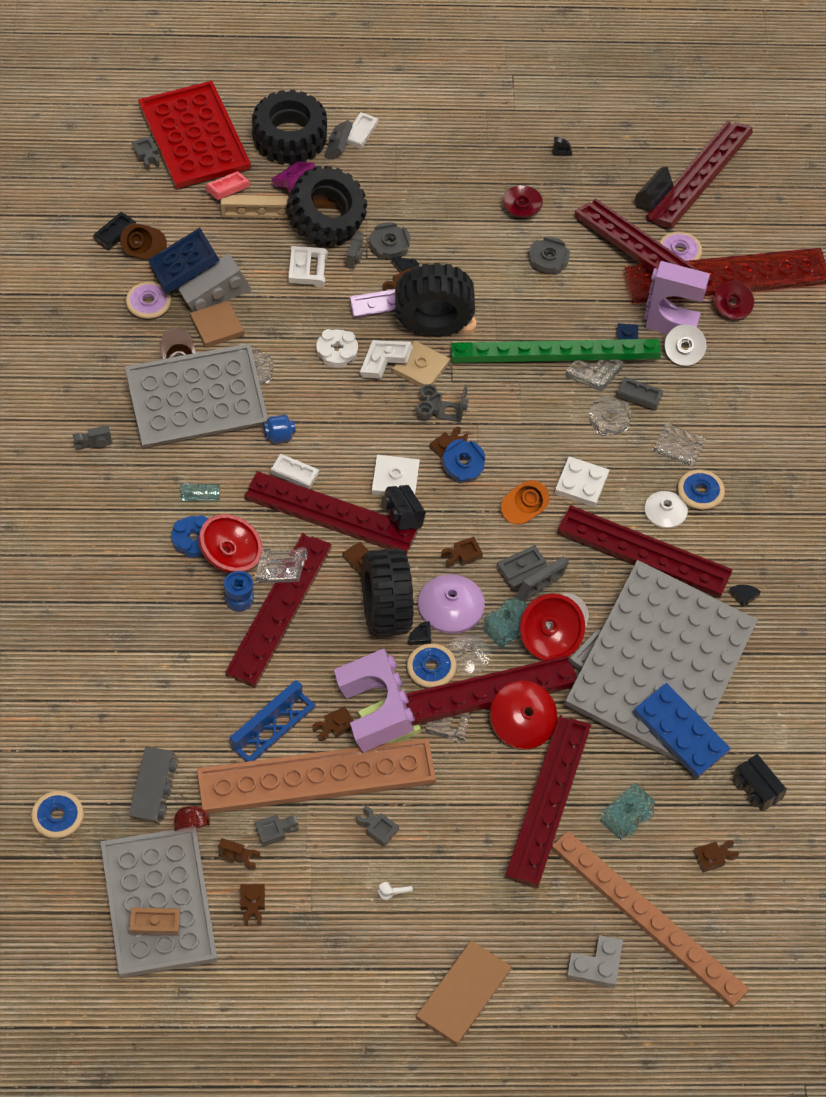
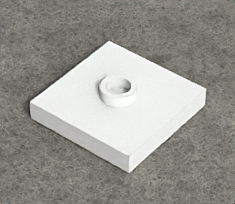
M377 455L372 494L384 496L387 487H399L400 485H409L415 494L420 460Z

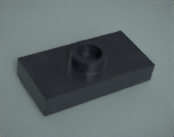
M121 211L93 234V238L109 250L120 241L122 231L128 225L136 223V221Z

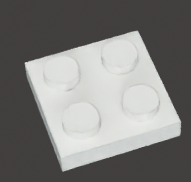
M569 456L556 486L555 494L596 507L609 475V469Z

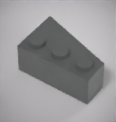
M145 746L129 812L131 818L160 824L161 818H165L167 812V805L165 804L167 797L170 796L172 791V780L179 760L173 751Z

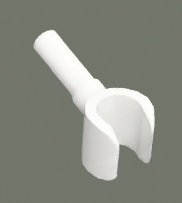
M384 882L379 885L377 892L383 900H389L394 895L413 892L412 886L391 888L389 882Z

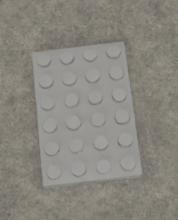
M250 343L125 366L142 448L260 426L267 421L268 416Z
M196 826L100 841L119 978L217 962ZM131 907L180 909L179 935L130 934Z

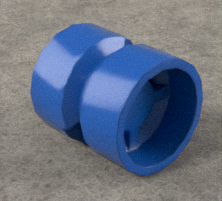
M244 571L229 573L224 580L225 603L233 611H245L254 602L253 579Z

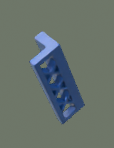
M297 680L292 682L229 737L230 749L245 762L257 760L315 708V704L302 693L303 685ZM299 699L307 706L303 710H292V705ZM279 716H290V721L286 725H276V719ZM263 730H273V736L270 739H259V734ZM246 745H257V750L250 757L242 750Z

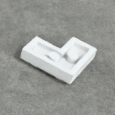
M372 340L360 370L362 378H382L388 362L407 363L413 349L411 342Z

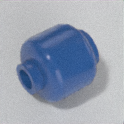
M285 414L269 417L266 423H263L265 438L270 440L272 444L288 442L292 439V433H296L294 420L290 421L289 417Z

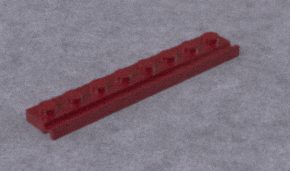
M728 120L675 181L674 186L659 204L646 215L647 222L654 221L657 225L672 229L753 133L752 126L736 122L732 124Z
M596 198L593 199L592 203L588 202L575 210L574 217L652 272L654 268H659L661 261L698 270ZM709 278L707 286L711 285V278Z
M256 471L248 491L244 495L245 500L385 549L400 548L405 551L406 555L418 533V528L412 529L410 527L407 530H399L396 523L392 522L389 516Z
M572 505L569 506L557 531V534L630 563L636 564L637 560L695 589L721 598L733 571L731 568Z
M302 533L226 669V677H233L236 681L256 688L331 551V543L313 536H306L305 533Z
M568 655L406 693L409 700L406 707L410 708L414 715L415 721H412L414 726L489 708L496 693L512 682H533L543 687L548 693L572 688L577 679V674L572 664L568 661Z
M559 715L506 872V879L511 878L516 880V882L539 888L592 724L572 718H563V715Z

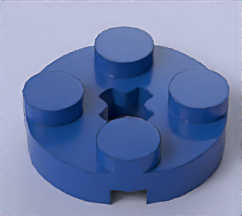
M455 440L447 446L442 456L441 462L444 470L458 483L473 481L484 470V451L473 441ZM460 456L463 459L468 458L467 465L460 463Z
M203 515L189 516L174 523L171 537L173 547L178 553L180 551L190 558L204 556L199 547L198 536L201 527L208 520L207 517ZM191 534L198 535L196 540H193L192 537L188 538V536Z

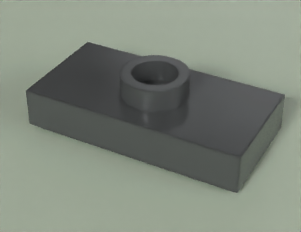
M349 120L334 127L325 152V156L329 159L343 153L353 126Z
M624 377L617 392V397L657 410L664 390Z

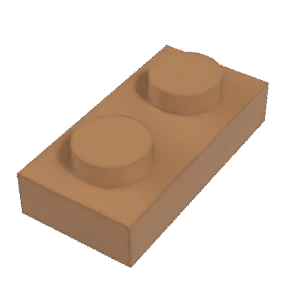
M131 907L129 932L130 934L179 935L181 911L180 909Z

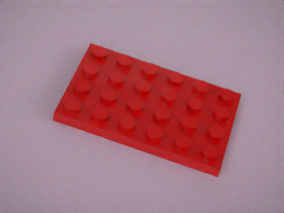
M212 80L138 99L139 107L176 189L230 175L237 171L241 172L251 169V162Z

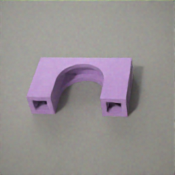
M661 261L659 268H654L652 274V282L646 304L647 308L644 314V320H647L646 329L668 334L679 325L687 324L698 327L701 313L677 307L670 303L666 297L678 296L702 302L710 274Z
M384 648L334 669L339 688L346 699L373 688L388 690L384 704L377 711L350 722L355 741L362 752L414 731L412 721H415L411 709L406 707L409 700L405 691H401L400 686L403 685L399 673H395L394 669L397 668L396 661L393 655L388 656Z

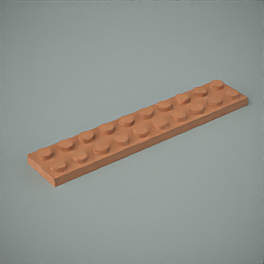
M428 738L386 743L362 752L360 747L197 768L203 814L436 783Z

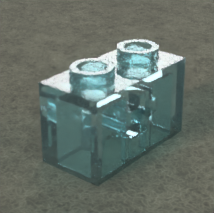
M514 597L512 600H506L497 611H491L484 619L483 631L500 648H503L520 635L519 624L521 615L528 604L517 597Z
M634 783L603 810L600 822L619 840H622L626 835L628 837L637 830L639 823L642 821L647 822L653 816L656 801Z

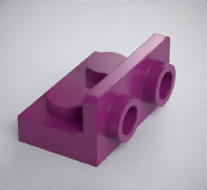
M297 161L271 179L273 186L282 187L283 189L288 188L290 194L300 175H303L308 169L313 170L315 163Z

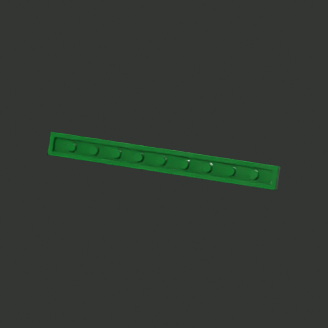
M659 339L451 343L452 363L661 359V348Z

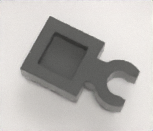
M151 136L132 141V147L139 161L144 160L146 169H150V162H155L157 167L160 166L159 157L157 156L158 150Z
M355 232L347 253L346 268L355 269L356 263L361 261L363 251L360 248L363 245L362 238L364 233Z
M109 425L87 429L88 433L73 434L76 450L83 449L90 445L91 449L112 445Z
M365 806L364 813L368 817L362 818L357 815L356 822L360 826H368L366 834L385 847L399 831L400 826L382 813L378 817L374 816L373 810Z

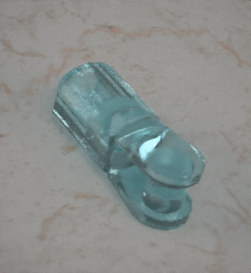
M186 482L180 486L181 499L184 501L220 500V484Z

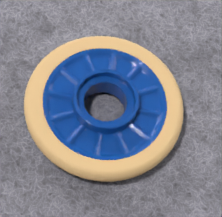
M707 470L689 471L681 477L678 483L680 498L688 506L695 509L707 510L714 508L720 504L725 495V488L721 479ZM703 486L707 489V492L699 493L696 487Z
M439 644L419 646L410 654L407 661V671L410 678L416 684L426 688L447 684L454 677L457 668L456 659L452 652ZM433 661L438 664V667L434 670H429L425 665Z
M53 791L43 795L36 801L32 809L31 820L35 829L43 836L54 839L64 838L74 833L80 827L83 821L84 810L79 799L73 794L65 791ZM55 810H61L64 812V816L60 819H53L51 813Z

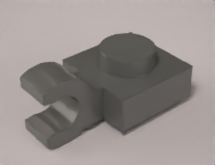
M274 815L255 822L262 846L284 840V832L292 833L299 830L296 815L289 816L283 820H279L278 815Z

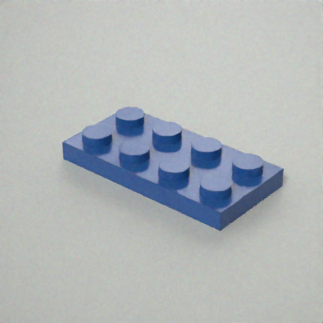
M667 682L633 711L642 723L697 779L731 749Z

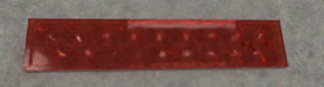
M821 248L686 261L699 271L710 274L709 278L712 279L711 285L707 286L704 296L714 295L717 288L728 281L743 283L751 292L826 284V261ZM643 265L624 267V275L632 303L647 302L653 272ZM678 296L666 297L667 300L683 298Z

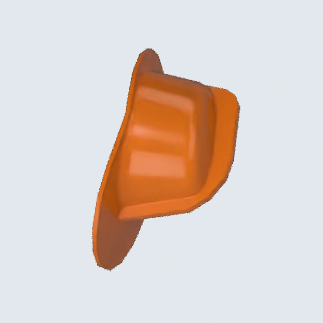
M536 480L525 481L503 498L501 512L504 518L513 524L526 523L548 506L550 501L549 492L541 482Z

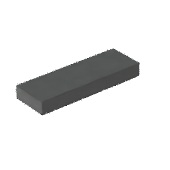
M563 556L524 580L516 597L521 601H525L563 577L569 560Z

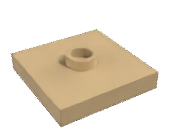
M414 341L407 363H397L393 367V373L419 387L425 384L433 385L450 364V358Z

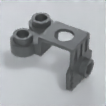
M423 385L420 390V398L423 401L417 405V416L422 420H428L433 414H436L437 419L461 422L463 411H467L469 398H465L467 396V385H464L461 404L442 401V393L437 392V388L434 385ZM447 407H453L457 412L453 416H448L444 410Z

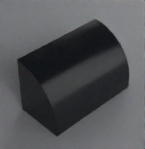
M668 167L659 168L636 194L635 204L637 208L653 210L674 185Z

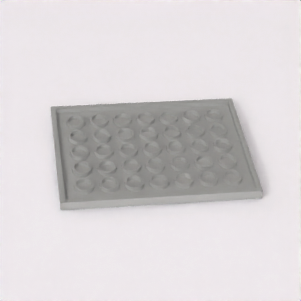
M637 560L564 705L681 763L633 713L634 709L667 682L709 725L758 619Z

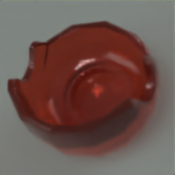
M188 805L182 807L174 816V831L188 827L201 828L207 825L210 826L208 812L199 806Z

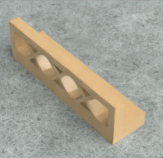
M229 195L221 198L222 217L288 218L286 203L289 197Z

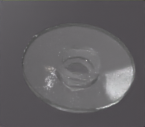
M460 635L451 640L447 646V649L452 652L456 659V672L460 674L474 675L480 673L490 662V648L478 636Z

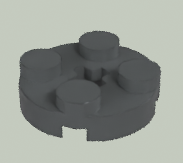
M381 223L370 234V247L377 258L381 260L405 256L410 246V234L406 228H400L396 223ZM390 238L394 242L389 243L387 239Z
M544 237L543 240L534 241L530 247L529 259L530 266L533 269L558 275L569 263L570 251L565 247V243L558 238ZM552 253L553 257H547L546 255Z

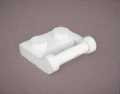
M292 246L289 283L311 284L319 288L324 287L326 283V278L324 277L325 260L328 258V251L324 248ZM311 257L317 258L316 275L310 274Z

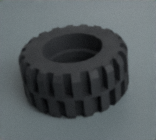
M280 90L276 94L273 92L268 95V98L264 97L254 108V113L252 114L254 145L264 157L268 156L269 160L273 162L276 160L279 164L290 163V165H293L297 161L306 162L307 159L311 160L316 157V153L319 154L323 150V146H325L327 141L326 110L319 101H316L315 97L312 95L308 96L306 92L300 91L299 93L296 90L287 92ZM294 123L303 128L296 131H284L276 127L281 124Z
M317 166L313 170L308 169L297 179L286 203L288 209L287 216L289 219H292L290 222L292 227L298 230L297 233L301 237H306L308 242H316L318 246L327 244V247H334L335 244L342 245L354 236L366 216L367 200L364 199L366 196L365 192L359 188V182L357 180L354 181L351 174L343 173L342 169H332V166H325L324 168ZM319 195L332 199L341 209L342 216L329 217L322 214L314 206L311 197Z
M426 263L422 264L421 267L415 266L411 271H406L400 277L395 287L396 316L407 330H413L418 335L424 334V336L428 337L436 335V337H440L443 334L450 335L454 331L458 332L470 323L475 314L473 281L466 272H463L458 267H452L451 264L441 265L440 263H434L429 265Z
M395 548L366 552L362 564V592L364 612L370 633L374 636L408 633L413 625L414 599L410 565L405 551Z

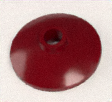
M519 185L505 192L503 205L514 216L531 217L541 210L543 199L536 189Z
M728 281L717 288L714 294V304L717 311L725 318L740 320L751 313L754 307V296L751 290L743 283ZM729 301H733L735 306L731 305Z

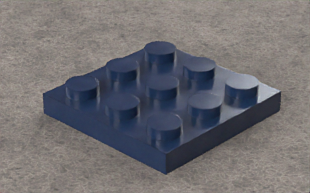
M200 227L148 259L166 293L178 289L181 284L194 279L199 273L213 267L220 261Z

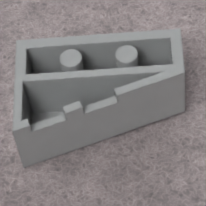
M229 253L221 257L220 261L213 267L202 271L194 279L186 281L178 288L193 312L252 291Z

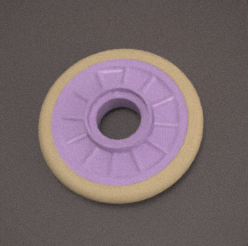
M671 232L665 235L659 242L691 265L695 264L702 255L700 242L694 236L685 232ZM683 247L685 251L678 252L675 248Z
M144 282L130 289L126 296V305L128 310L137 317L144 319L157 318L169 309L171 295L166 293L161 284ZM148 297L154 299L151 303H145L143 300Z

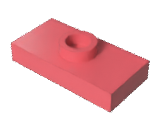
M237 171L206 184V191L217 200H220L250 187V181Z

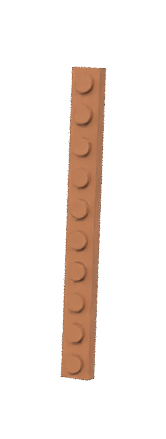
M567 831L552 846L551 850L728 1006L733 1008L748 993L749 988L573 834Z

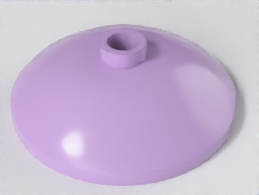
M446 574L431 579L423 586L418 597V610L424 622L430 621V627L442 633L456 634L468 631L481 620L484 613L485 600L482 591L473 581L460 575Z

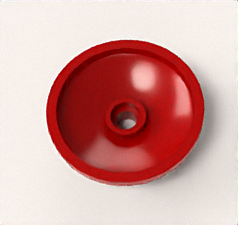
M230 514L215 515L209 518L199 531L198 541L202 554L214 567L224 572H248L261 559L263 551L261 538L254 527L240 517Z
M557 593L541 595L532 600L524 609L519 624L520 637L525 648L532 655L542 660L566 655L570 656L578 649L584 638L585 619L583 612L575 601L565 595ZM549 621L551 626L549 629H546L545 623Z
M516 681L507 684L496 693L490 706V722L495 734L502 742L512 748L529 750L539 747L554 733L557 724L556 705L551 695L538 684L529 681ZM525 709L531 711V716L525 714Z

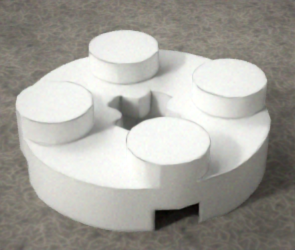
M326 329L317 341L316 353L325 365L341 368L347 366L348 362H353L356 359L358 343L354 333L350 331ZM339 346L341 348H339V351H335L333 347Z

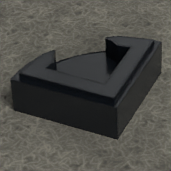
M554 137L552 154L572 156L571 144L563 138Z
M401 256L391 258L392 265L399 273L409 268L412 269L415 266L419 267V263L412 258L411 260L401 258Z
M744 584L736 585L729 589V593L743 607L759 597L761 593L757 588Z
M430 621L420 623L410 633L409 645L431 644Z

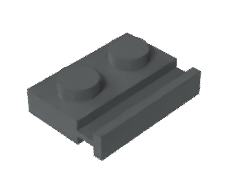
M536 545L497 562L498 570L506 582L510 584L512 591L520 588L524 580L548 566Z

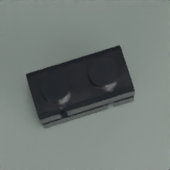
M410 486L387 487L385 495L382 497V506L390 513V520L396 523L399 530H407L410 527L412 529L421 528L426 511Z
M758 754L738 765L735 770L734 782L738 788L744 789L748 793V798L753 806H758L762 811H765L784 798L787 788Z

